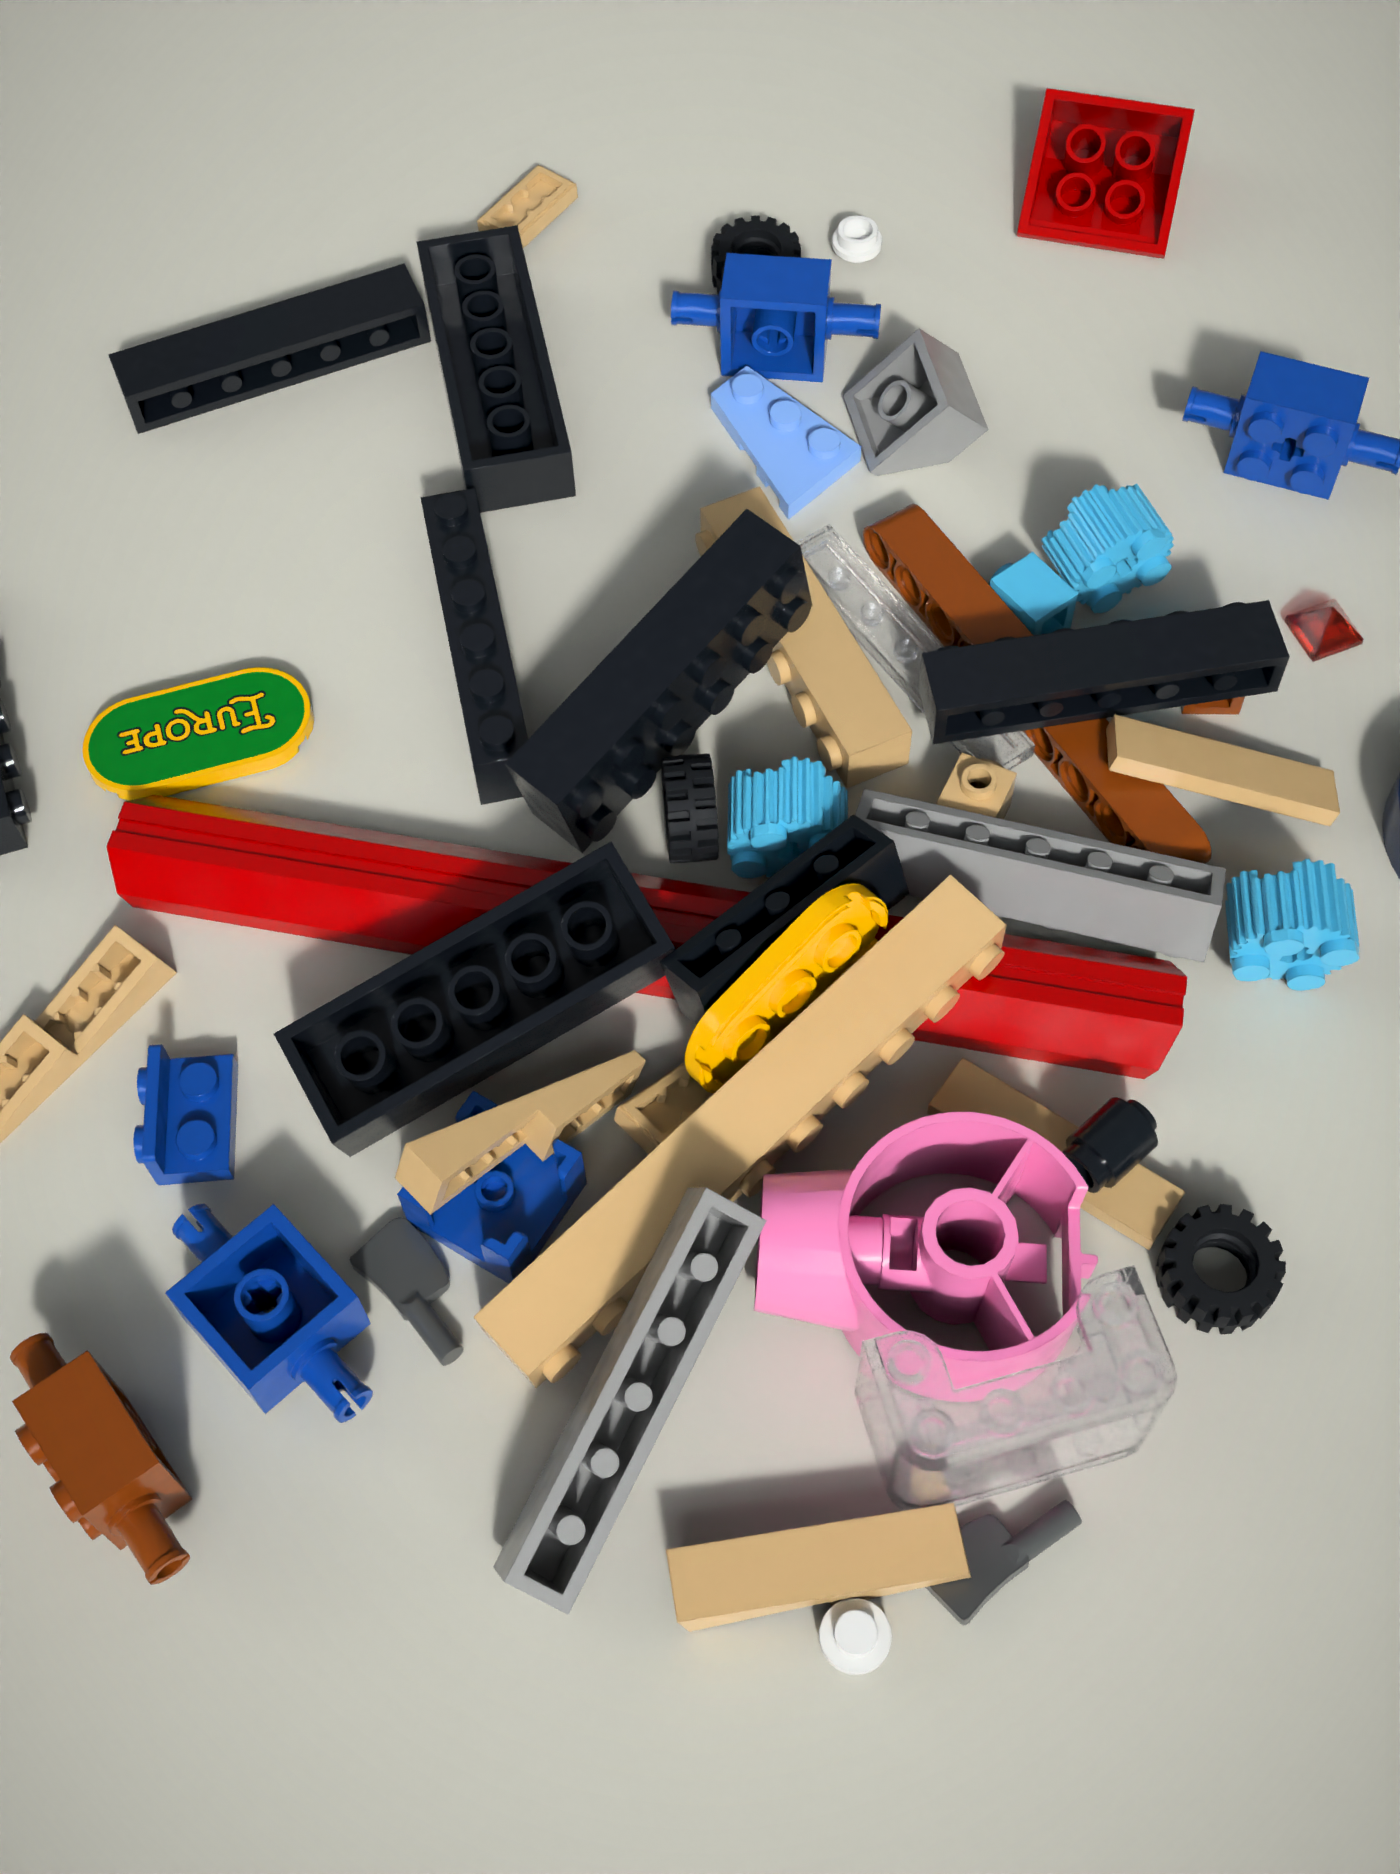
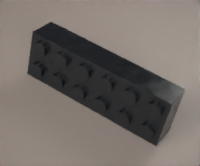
M518 226L418 241L417 248L465 489L475 488L480 513L576 496L572 452Z
M748 509L731 524L505 763L532 814L581 853L593 841L598 842L610 833L616 823L617 815L632 799L641 798L652 787L656 779V773L661 769V757L677 756L684 753L691 745L696 730L711 714L717 715L722 712L731 701L734 689L749 673H757L765 666L774 646L787 632H795L806 621L813 605L799 544Z
M609 842L273 1034L331 1143L351 1157L664 977L665 973L660 961L676 949L613 843Z

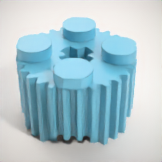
M1098 484L1094 485L1090 491L1084 490L1080 497H1073L1072 502L1067 506L1070 512L1067 515L1068 519L1060 522L1059 529L1054 530V532L1049 530L1047 536L1041 539L1044 552L1061 578L1078 593L1077 602L1079 601L1082 605L1086 603L1093 613H1105L1113 609L1121 601L1122 594L1131 593L1134 587L1139 588L1142 585L1152 586L1164 579L1172 567L1166 557L1171 554L1169 549L1174 546L1172 543L1174 538L1138 484L1133 486L1127 485L1126 488L1120 487L1117 491L1114 488L1108 491L1105 485L1099 486Z
M793 756L791 759L782 760L778 771L768 768L765 773L754 772L752 777V769L750 768L745 771L737 770L736 776L730 778V783H728L727 853L731 859V870L737 876L757 878L766 874V877H772L848 819V790L841 786V782L833 781L832 776H826V769L822 766V761L813 763L810 762V758L798 760L797 757Z
M1304 859L1303 861L1292 862L1293 870L1290 873L1278 871L1277 875L1267 873L1264 874V878L1260 879L1256 869L1249 872L1241 871L1240 877L1231 878L1232 883L1226 884L1227 900H1225L1230 963L1232 964V973L1237 980L1250 982L1266 978H1272V980L1285 979L1287 980V986L1292 990L1316 989L1325 984V974H1331V970H1341L1342 966L1353 964L1360 959L1353 889H1351L1349 883L1345 884L1343 878L1336 879L1335 864L1329 863L1324 865L1322 860L1311 862L1310 859Z

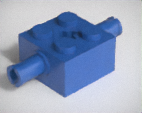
M726 253L722 287L719 295L687 293L674 290L671 301V325L717 327V332L720 333L721 376H734L745 366H748L765 379L823 382L827 341L832 339V335L873 337V339H878L881 304L869 305L835 302V297L830 296L831 259Z
M1260 351L1247 395L1241 394L1240 399L1201 390L1193 386L1182 419L1184 422L1190 421L1230 431L1229 437L1234 439L1224 469L1225 474L1327 500L1330 498L1341 466L1346 467L1348 461L1389 471L1397 475L1400 468V439L1359 429L1360 423H1357L1369 377Z
M197 1204L189 1208L188 1211L197 1220V1225L203 1231L198 1232L182 1214L174 1223L172 1232L176 1238L187 1246L201 1264L165 1292L185 1322L265 1414L302 1382H306L330 1409L338 1422L343 1423L355 1417L356 1414L350 1408V1403L340 1392L345 1391L357 1406L363 1410L371 1400L373 1391L357 1377L337 1352L371 1324L359 1297L274 1204L234 1237L211 1213V1209L206 1204ZM269 1305L275 1308L268 1313L263 1311Z

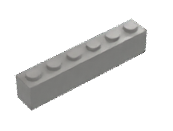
M869 789L863 790L855 815L894 840L909 890V896L925 899L951 874L998 917L1002 916L1037 924L1050 930H1063L1094 937L1112 944H1125L1160 952L1169 957L1186 958L1199 962L1205 961L1222 907L1226 868Z
M707 1187L687 1189L493 1566L505 1583L569 1615L767 1220Z

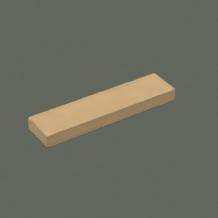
M1114 714L1106 728L1108 769L1110 771L1326 826H1331L1340 814L1333 770Z
M963 1057L929 1103L927 1111L928 1115L947 1112H977L1006 1118L1035 1131L1050 1141L1061 1152L1067 1148L1066 1139L1079 1128ZM1137 1164L1114 1187H1103L1097 1193L1087 1191L1080 1208L1150 1251L1186 1191L1141 1164Z

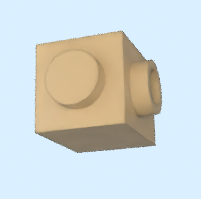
M962 752L936 804L1004 819L1011 805L1017 773L1005 769L993 760L979 759Z

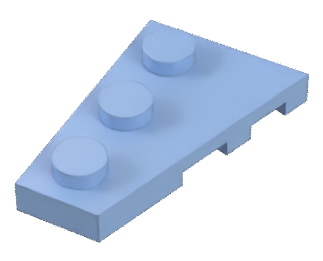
M745 366L711 393V409L739 450L747 452L756 465L757 476L765 487L770 486L779 499V507L788 520L861 461L862 446L748 366Z

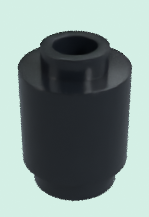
M1113 1097L1066 1139L1067 1148L1062 1153L1079 1171L1088 1185V1192L1097 1193L1103 1187H1114L1157 1147L1158 1138L1155 1132L1157 1123L1150 1111L1138 1101L1132 1099L1125 1101L1121 1098Z

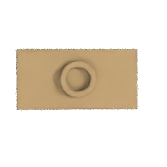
M537 165L477 220L478 232L517 225L522 247L524 248L578 198L577 184Z
M684 1062L618 1106L614 1121L649 1154L706 1102L713 1093L706 1091L690 1076Z

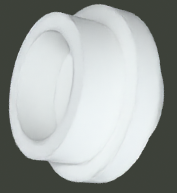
M853 215L839 223L832 237V247L840 258L852 263H861L871 260L879 254L882 247V236L872 219L862 215Z
M860 1598L845 1599L834 1604L824 1615L819 1630V1643L823 1655L837 1670L850 1675L866 1674L878 1668L889 1653L892 1642L891 1627L883 1611L872 1602Z

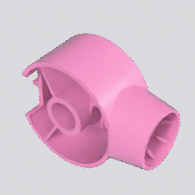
M977 1112L938 1113L908 1122L881 1138L867 1151L855 1169L765 1174L762 1181L760 1217L767 1221L758 1237L754 1311L841 1329L851 1347L874 1372L891 1384L916 1396L947 1403H977L1004 1397L1033 1382L1053 1364L1068 1342L1090 1299V1296L1081 1295V1278L1088 1279L1091 1277L1098 1263V1257L1081 1253L1080 1206L1088 1191V1185L1073 1163L1056 1146L1035 1131L1006 1118ZM961 1174L998 1184L992 1194L971 1187L952 1189L937 1197L925 1212L924 1217L882 1214V1217L859 1216L865 1207L886 1190L899 1183L920 1176ZM1014 1194L1023 1199L1041 1216L1053 1232L1054 1237L1062 1238L1063 1317L1037 1337H1034L1006 1289L1004 1281L1046 1284L1047 1245L1018 1242L1019 1233L1016 1219L1007 1207ZM958 1250L966 1252L975 1258L980 1265L969 1266L957 1263L943 1251ZM864 1285H877L878 1289L910 1291L919 1308L936 1321L952 1325L974 1322L990 1351L952 1349L918 1337L892 1320L873 1300Z

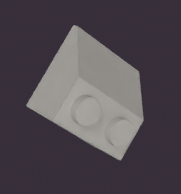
M920 328L843 395L869 471L876 476L949 463L989 430L959 353Z

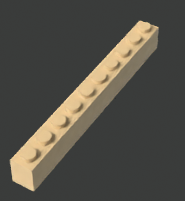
M950 874L474 1316L481 1329L535 1388L546 1379L551 1383H555L563 1378L580 1360L582 1354L578 1349L594 1333L598 1331L604 1336L617 1327L628 1305L627 1302L632 1298L687 1189L707 1187L732 1202L742 1193L748 1198L757 1194L762 1189L763 1175L775 1174L776 1169L772 1165L790 1148L795 1153L806 1148L822 1130L823 1124L820 1120L834 1106L838 1104L842 1109H845L851 1105L867 1088L869 1080L866 1076L882 1061L887 1065H892L900 1059L915 1040L912 1033L927 1018L934 1023L942 1019L958 1001L960 994L957 990L972 976L977 980H982L999 964L1005 954L1001 948L1007 925Z

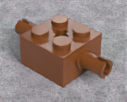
M39 1333L22 1341L11 1352L10 1360L19 1369L30 1389L12 1401L25 1422L24 1425L15 1430V1433L33 1461L38 1466L43 1463L56 1481L55 1484L50 1486V1490L57 1503L71 1522L75 1523L78 1521L92 1540L103 1534L120 1550L128 1546L145 1572V1578L151 1585L159 1584L171 1578L188 1563L190 1555L182 1548L165 1519L192 1500L189 1492L126 1394L88 1350L66 1364L48 1333Z

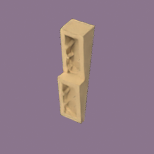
M114 925L35 1021L23 1014L1 1040L0 1143L177 973L118 926Z
M633 1050L408 1142L404 1146L395 1179L431 1215L524 1144L542 1161L546 1160L554 1154L552 1143L555 1139H559L567 1144L631 1095L646 1060L636 1050Z
M954 1503L666 1549L677 1623L689 1632L826 1602L833 1606L837 1602L849 1598L868 1600L971 1577Z

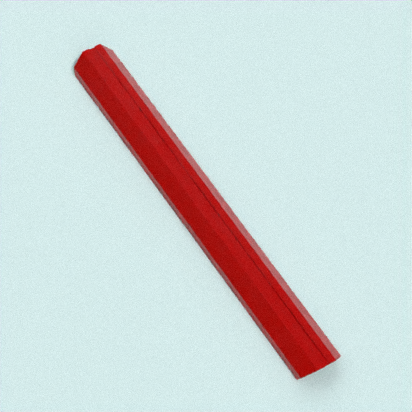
M160 795L125 801L118 816L119 822L116 830L112 831L106 846L116 892L134 908L410 955L572 864ZM631 873L675 949L751 893ZM888 915L886 930L879 925L875 938L879 941L904 917ZM1004 934L1001 949L1005 954L999 964L982 980H977L972 976L957 990L960 994L958 1001L942 1019L934 1023L927 1018L912 1033L915 1041L1145 1079L1160 1069L1183 1027L1184 995H1186L1187 976L1168 960ZM666 976L636 992L675 999Z

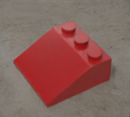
M1046 88L1017 237L1164 259L1195 109Z

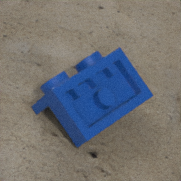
M162 1044L148 1046L147 1067H140L137 1074L139 1101L141 1105H145L144 1125H137L135 1127L133 1144L137 1162L139 1164L144 1163L157 1185L234 1180L238 1063L233 1054L170 1059Z

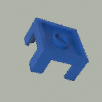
M472 1091L455 1116L456 1123L498 1105ZM555 1139L552 1143L554 1155L552 1154L542 1161L524 1144L431 1215L404 1187H402L397 1195L406 1219L416 1229L509 1284L535 1260L586 1186L587 1180L582 1152L559 1139Z

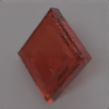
M1335 598L1289 614L1284 620L1312 662L1361 645L1364 640Z

